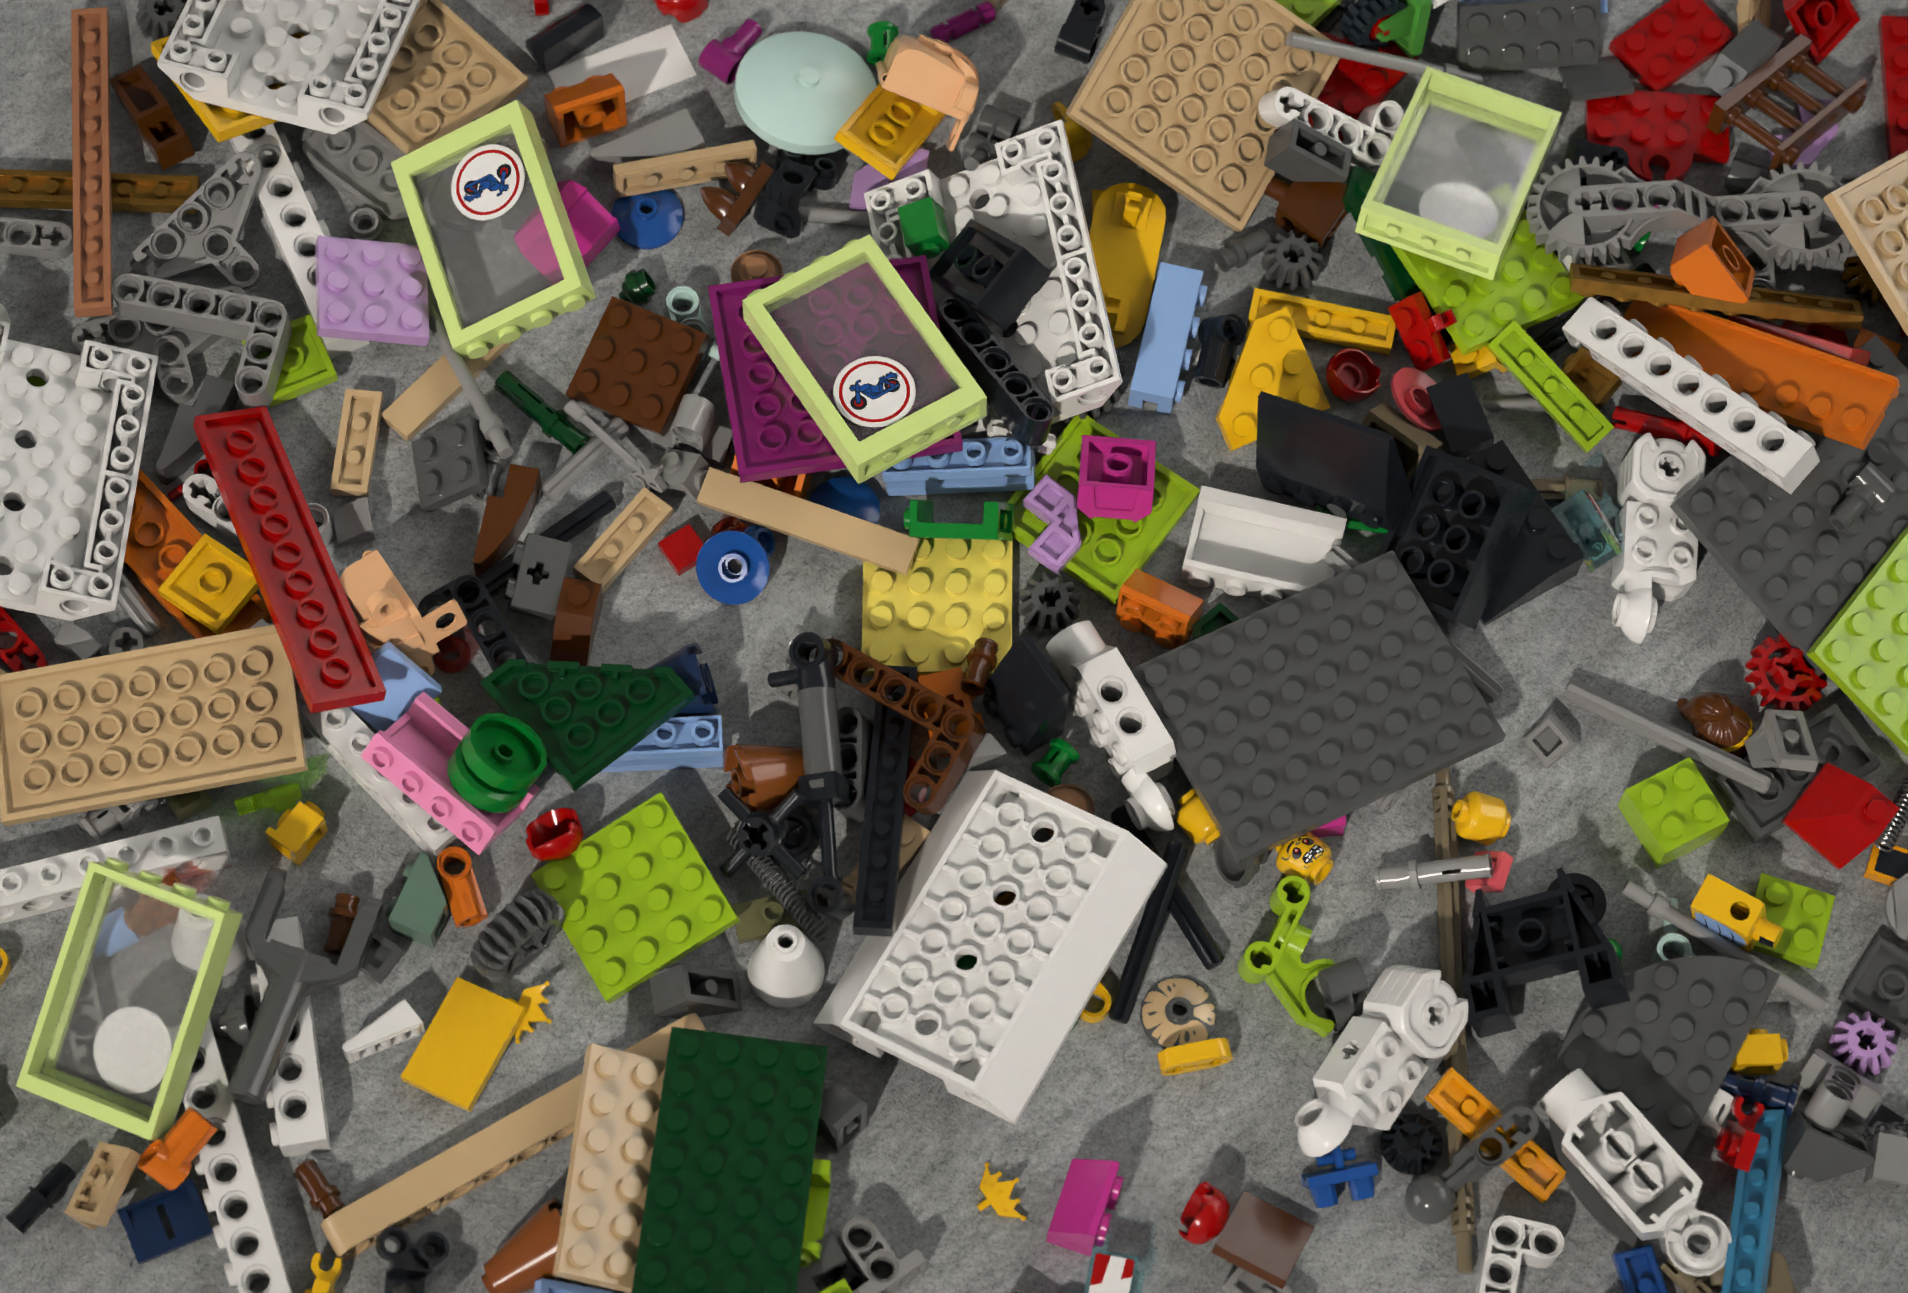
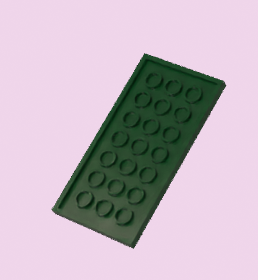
M671 1027L631 1293H796L829 1046Z

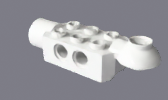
M1091 621L1075 623L1056 634L1048 642L1046 650L1072 690L1073 696L1071 701L1074 709L1080 717L1086 716L1092 726L1089 730L1093 741L1098 748H1105L1110 757L1108 763L1112 773L1118 780L1121 779L1122 784L1130 795V798L1125 800V806L1134 825L1140 831L1148 827L1157 832H1170L1174 829L1172 815L1175 814V808L1165 787L1159 782L1154 783V781L1173 771V758L1177 754L1174 742L1118 648L1105 645Z
M1581 1068L1574 1070L1557 1083L1543 1097L1539 1105L1565 1133L1562 1140V1152L1642 1241L1663 1237L1666 1242L1669 1258L1674 1266L1682 1272L1698 1277L1711 1275L1722 1269L1726 1262L1728 1243H1732L1731 1233L1725 1223L1714 1214L1696 1209L1703 1182L1623 1092L1604 1095ZM1694 1236H1702L1708 1240L1710 1249L1704 1254H1694L1687 1246L1689 1239Z

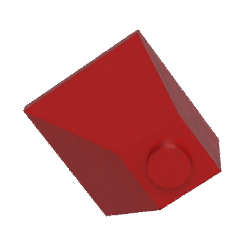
M1782 0L1784 12L1797 36L1803 34L1812 41L1808 56L1813 65H1819L1860 21L1850 0Z
M1826 762L1781 822L1839 870L1879 838L1900 808L1872 784Z

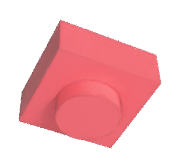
M1505 851L1475 852L1474 856L1490 853L1493 863V877L1469 879L1465 881L1464 886L1473 893H1475L1476 889L1482 888L1483 892H1503L1513 857Z

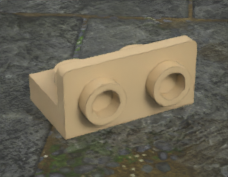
M100 1141L64 1213L89 1229L95 1230L97 1226L106 1227L128 1181L133 1175L141 1155L131 1148Z

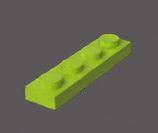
M1515 320L1511 321L1486 345L1490 352L1584 453L1589 452L1614 428Z

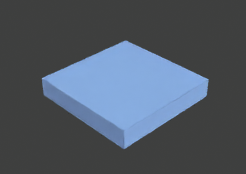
M388 641L371 655L386 689L384 701L351 706L350 708L377 731H386L408 711L416 697L423 691L432 699H435L442 693V689L438 682Z

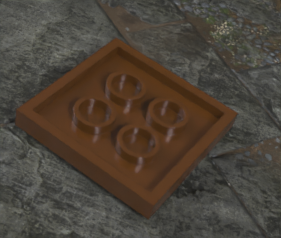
M612 296L565 395L584 405L611 416L619 417L628 423L664 437L711 338L706 333Z

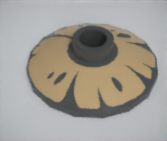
M1174 977L1162 980L1148 990L1141 1003L1140 1020L1143 1030L1154 1044L1163 1049L1208 1040L1216 1026L1217 1010L1213 997L1202 985L1191 979ZM1176 1005H1182L1187 1013L1183 1016H1178L1174 1014L1172 1009Z

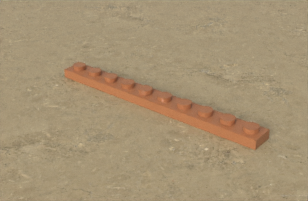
M107 7L71 9L74 312L76 318L113 315V295L111 291L113 283L110 43Z

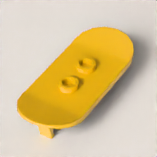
M1119 183L1109 186L1099 195L1095 204L1089 232L1115 348L1131 343L1141 333L1144 326L1166 222V209L1160 197L1151 189L1137 183Z

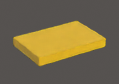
M879 83L838 130L834 140L893 181L941 124L946 114L883 89Z
M457 977L401 1074L402 1081L471 1113L526 1015L525 1007Z

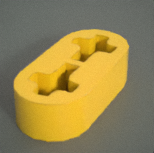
M1214 1038L1164 1049L1157 1054L1160 1071L1164 1076L1213 1068L1227 1064L1233 1059L1227 1038Z

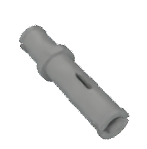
M1490 853L1420 863L1418 859L1409 860L1408 864L1375 868V881L1378 891L1411 887L1412 890H1418L1422 888V885L1493 877V863Z

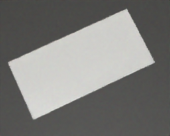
M671 24L548 72L555 88L561 86L570 87L584 82L591 76H603L612 73L623 85L626 103L697 75Z

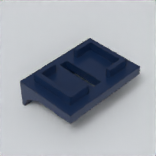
M192 1179L181 1183L172 1191L166 1189L117 1210L139 1265L214 1234ZM163 1205L176 1236L168 1240L156 1209Z

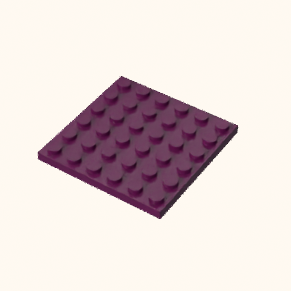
M926 255L889 260L941 332ZM868 263L770 313V316L859 442L888 426L864 427L851 422L838 410L833 397V387L838 374L849 363L863 357L881 356L897 361L909 371L915 383L916 396L913 406L903 418L953 392L950 376ZM784 275L708 286L740 483L847 468L743 318L742 300L747 298L754 290L764 289L778 282ZM960 430L907 459L963 451Z

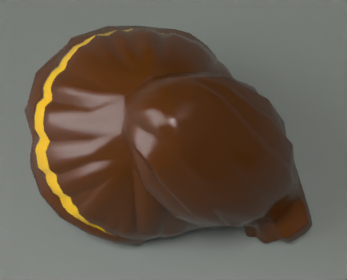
M1717 692L1700 693L1689 701L1686 698L1677 701L1680 714L1692 724L1693 736L1741 759L1748 756L1744 741L1753 735L1754 727L1752 719L1741 706L1730 702L1726 695Z

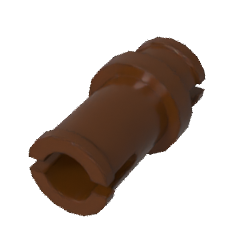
M978 638L975 641V647L967 655L968 667L960 686L962 691L968 695H982L989 673L996 667L998 644L989 638Z
M337 893L335 905L329 909L328 916L331 918V923L324 947L325 952L339 956L342 953L357 914L358 904L360 903L359 897L346 893Z
M307 1160L295 1169L296 1172H293V1175L311 1198L309 1202L314 1211H320L324 1220L346 1207L345 1203L339 1198L341 1194L336 1185H330L315 1160Z

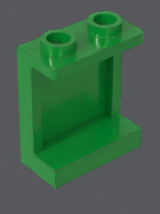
M911 499L910 507L905 508L904 527L906 530H909V537L1013 541V503L984 501L983 524L934 523L933 501Z

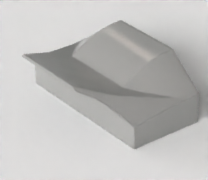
M1766 709L1758 730L1744 741L1752 768L1816 771L1819 760L1803 711Z

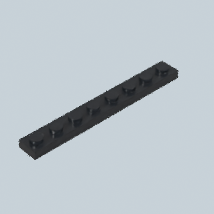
M886 665L917 682V667ZM905 685L895 689L893 701H899L904 697L906 692ZM877 701L873 724L853 919V935L892 937L906 802L903 797V788L908 779L913 721Z

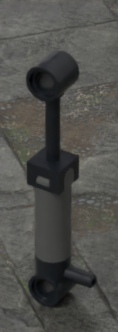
M804 632L793 639L789 649L790 659L796 666V669L769 673L767 680L772 688L797 684L804 776L798 777L799 790L806 797L801 804L818 809L823 876L811 883L807 899L814 911L832 919L842 920L849 917L855 910L856 891L838 875L833 806L850 804L848 777L842 775L834 672L839 654L832 642L813 632ZM818 647L817 657L810 662L811 651ZM833 890H836L837 899L833 905L829 906L828 897Z

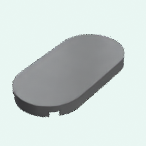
M365 120L334 135L305 128L302 136L303 157L308 167L360 208L374 210L381 216L382 220L396 221L408 217L390 163L406 155L401 149ZM427 179L417 184L423 204L427 197Z

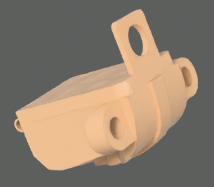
M921 34L918 38L907 35L899 36L890 44L884 60L876 63L880 84L883 89L955 117L956 121L946 142L948 150L953 152L965 122L968 121L970 114L973 113L979 91L978 72L973 62L964 53L941 40Z
M377 549L373 552L371 550L365 551L362 555L363 558L346 567L339 580L369 651L373 654L390 641L432 677L435 672V665L431 656L440 652L436 643L467 624V619L455 599L450 600L422 617ZM447 613L455 614V618L449 626L445 628L436 627V622L442 615Z

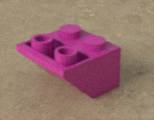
M1072 1159L1048 1230L1046 1242L1090 1257L1095 1245L1103 1247L1112 1214L1106 1213V1210H1115L1124 1177L1117 1175L1120 1166L1119 1162L1113 1160Z

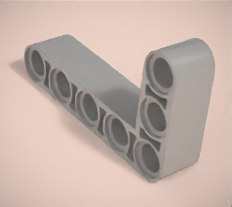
M125 273L114 279L111 285L112 295L119 312L124 317L246 340L234 383L240 400L246 409L262 406L268 407L271 404L292 335V326L286 308L281 302L133 273ZM130 293H138L132 299H124ZM164 300H173V302L167 306H159L160 303ZM199 307H209L206 311L202 313L195 312V310ZM236 313H245L239 319H230ZM273 319L280 320L277 325L266 326ZM263 352H270V353H271L267 358H264V359H257V358H256L260 353H263ZM261 385L259 390L247 392L250 386Z

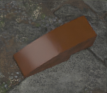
M141 64L110 79V85L163 171L195 155L187 133L175 118L169 103Z
M510 464L503 497L488 495L473 560L475 577H478L500 562L512 549L525 529L536 505L542 485L539 468Z

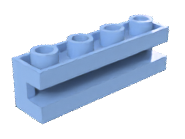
M1164 262L1160 263L1130 388L1129 406L1142 408L1143 402L1148 401L1157 403L1156 412L1171 415L1173 402L1181 403L1185 381L1179 380L1181 369L1188 371L1193 349L1186 347L1189 338L1196 339L1200 317H1195L1194 313L1196 306H1204L1208 286L1201 285L1203 271Z
M1016 437L962 439L963 451L905 459L884 470L882 477L884 482H886L888 496L1032 490L1035 487L1036 457L1033 446L1021 443Z
M721 715L672 717L599 773L723 767Z

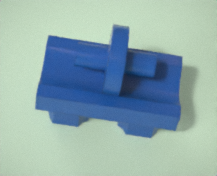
M1338 1145L1331 1152L1315 1157L1318 1167L1331 1165L1332 1168L1301 1175L1303 1187L1310 1189L1313 1202L1320 1209L1339 1204L1335 1184L1348 1181L1350 1196L1353 1201L1374 1197L1373 1176L1379 1174L1377 1164L1371 1163L1369 1160L1344 1165L1345 1161L1356 1159V1152L1354 1147L1341 1150L1340 1145Z

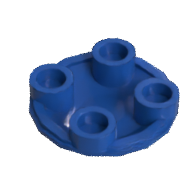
M850 477L832 478L820 484L809 499L810 502L874 524H878L881 515L879 499L873 489L864 482L858 484L854 478Z

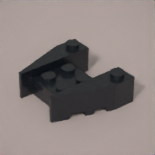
M1563 868L1556 869L1560 888L1490 905L1482 888L1475 891L1472 913L1474 920L1471 940L1468 941V963L1466 973L1463 976L1462 988L1464 998L1468 1000L1469 1022L1479 1038L1517 1029L1509 987L1579 970L1583 993L1592 1010L1630 1001L1623 966L1614 947L1603 933Z

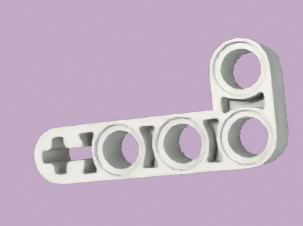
M1283 87L1266 93L1261 97L1258 105L1259 114L1262 119L1279 129L1294 118L1311 127L1308 122V114L1311 115L1314 122L1311 128L1352 150L1350 165L1363 169L1381 165L1404 116L1401 106L1397 102L1389 100L1366 107L1361 112L1357 121L1292 87ZM1380 113H1381V114L1383 115V117H1384V121H1385V122H1384V125H1383V124L1381 123V121H1380V118H1379V114H1380ZM1338 129L1343 134V143L1338 138ZM1368 145L1372 148V157L1368 153Z
M195 474L186 479L182 492L189 512L204 524L242 547L232 520L224 519L228 511L215 479L205 474ZM309 503L308 507L314 521L323 523L318 530L326 547L333 537L329 514L322 505Z
M1501 1216L1497 1218L1490 1226L1484 1239L1475 1293H1516L1520 1265L1535 1268L1551 1266L1557 1260L1564 1247L1562 1232L1557 1227L1542 1222L1514 1216ZM1500 1230L1509 1232L1514 1239V1244H1501L1497 1240L1495 1232ZM1534 1240H1547L1552 1245L1553 1252L1549 1254L1540 1252L1536 1248ZM1492 1268L1503 1270L1508 1277V1282H1494L1489 1275V1270Z

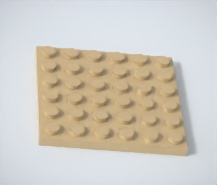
M1130 0L1065 115L1235 232H1241L1275 174V171L1264 166L1269 137L1278 131L1279 128L1267 123L1259 114L1258 105L1261 97L1268 92L1283 87H1292L1317 99L1340 58L1287 46L1286 37L1289 32L1325 40L1330 39L1275 0Z

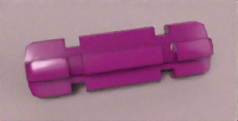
M984 1L976 5V10L974 11L970 8L947 19V24L945 25L941 22L931 27L930 37L945 43L950 42L949 38L951 37L957 39L979 28L980 23L985 25L994 21L996 18L994 7L989 1Z

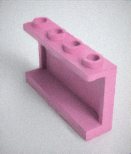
M423 691L416 697L408 711L386 731L379 730L374 735L360 757L475 853L480 855L526 811L540 791V788L533 784L518 807L505 813L485 811L463 799L451 784L447 774L448 759L469 729Z

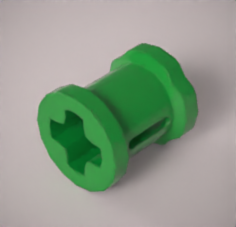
M878 21L871 23L867 27V35L871 38V49L867 53V62L873 67H876L878 61L884 60L890 44L898 37L899 28L894 23Z
M1053 738L1049 744L1051 748L1040 762H1034L1031 766L1032 773L1049 787L1060 785V778L1069 766L1077 764L1080 760L1079 753L1069 743L1060 738Z

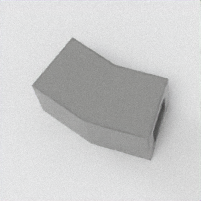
M65 621L54 639L57 649L75 657L77 660L105 655L103 647L87 630L68 621Z

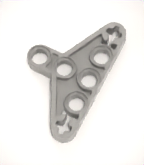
M246 151L238 152L232 156L125 259L122 267L123 274L135 272L132 266L134 262L145 263L150 256L144 252L149 248L154 256L164 261L159 268L154 261L146 266L145 270L149 277L168 280L214 265L235 286L242 289L255 286L260 280L261 268L258 262L239 243V239L263 174V165L259 158ZM243 160L245 163L253 161L254 164L251 169L254 174L251 177L245 174L239 177L236 182L243 185V187L236 192L234 185L225 179L224 175L229 172L230 176L234 178L240 172L238 166L240 161ZM216 184H224L229 189V198L223 204H215L210 199V190ZM191 209H197L203 215V222L197 229H188L183 223L184 214ZM170 234L176 239V249L171 254H161L157 249V241L162 235ZM217 235L226 237L228 241L227 251L219 256L211 254L208 248L211 238ZM244 261L251 263L254 269L252 278L246 282L236 280L234 277L235 266Z
M238 286L218 288L219 290L247 295L246 291ZM173 300L160 303L159 306H167L171 304ZM119 313L79 324L73 330L72 343L77 354L80 355L86 336L92 335L94 342L107 344L103 331L108 330L113 343L112 346L157 355L156 371L163 395L170 403L179 405L180 403L185 404L189 402L196 392L190 362L223 336L171 326L158 330L153 328L150 322L129 319ZM236 313L230 319H239L245 313ZM124 324H129L136 328L135 333L127 339H121L115 335L116 330ZM167 347H175L180 350V354L173 361H164L160 358L161 351ZM181 378L188 382L187 388L181 393H172L168 390V385L172 380Z

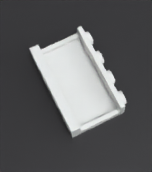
M1202 485L1180 580H1185L1190 585L1198 588L1211 586L1223 589L1227 594L1233 596L1250 595L1258 597L1268 604L1277 603L1334 577L1335 570L1325 562L1324 558L1335 545L1341 546L1347 518Z

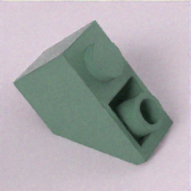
M420 852L415 863L409 862L402 877V883L405 885L399 897L396 895L392 897L387 907L386 917H388L391 932L434 949L450 914L428 855Z

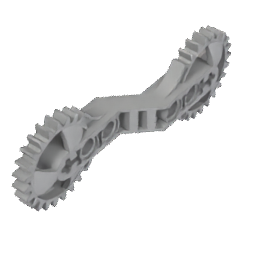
M1580 156L1578 165H1573L1569 159H1565L1564 169L1553 164L1552 176L1541 173L1540 184L1533 183L1532 195H1528L1526 220L1529 221V233L1535 234V243L1537 245L1545 243V253L1547 255L1557 250L1558 261L1560 262L1569 255L1572 256V263H1578L1581 257L1585 258L1587 265H1591L1593 257L1598 256L1604 264L1606 263L1607 253L1610 252L1613 256L1620 257V246L1631 250L1638 240L1648 232L1679 230L1686 233L1713 215L1734 243H1741L1754 249L1765 260L1777 255L1778 266H1781L1786 260H1790L1792 270L1798 267L1799 262H1804L1807 271H1811L1812 262L1815 261L1822 268H1826L1828 257L1835 262H1839L1840 251L1849 254L1852 246L1845 233L1837 236L1821 232L1823 214L1835 219L1823 198L1847 183L1843 184V172L1834 177L1831 176L1830 165L1822 172L1818 171L1817 162H1813L1810 169H1805L1802 161H1798L1797 170H1791L1785 163L1783 164L1782 174L1771 169L1769 180L1759 177L1750 189L1742 195L1712 197L1678 180L1645 182L1636 177L1625 166L1614 172L1613 161L1611 160L1603 167L1599 166V157H1595L1592 164H1586L1584 156ZM1580 177H1586L1587 186H1581ZM1799 182H1804V191H1800ZM1550 191L1569 195L1567 212L1545 200ZM1659 204L1665 207L1658 208L1654 207L1653 205ZM1618 207H1626V208H1628V209H1626V210H1619V209H1617V208H1618ZM1768 216V217H1772V218H1774V219L1768 220V219H1763L1762 217ZM1726 219H1735L1737 221L1728 222ZM1585 236H1590L1591 245H1585ZM1805 240H1809L1810 250H1805Z

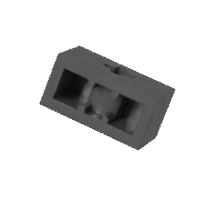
M532 533L527 534L524 542L517 541L512 563L518 564L516 577L508 578L503 598L510 600L509 611L552 621L556 615L572 543ZM534 568H539L540 576L545 577V579H541L538 585L533 584V577L527 574L531 573Z

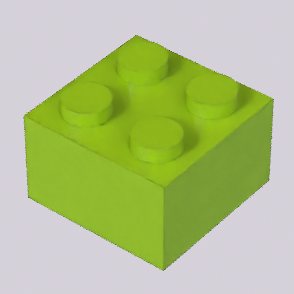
M1690 757L1629 787L1624 791L1617 805L1657 869L1722 836L1730 821Z

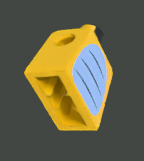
M1709 873L1690 905L1694 920L1747 952L1752 950L1756 941L1774 949L1783 934V927L1767 920L1766 907L1762 901Z

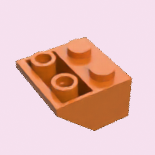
M1136 569L1119 590L1115 620L1119 621L1120 625L1126 630L1133 633L1142 632L1153 637L1158 645L1167 649H1173V647L1177 648L1187 643L1193 632V624L1199 620L1202 614L1204 600Z

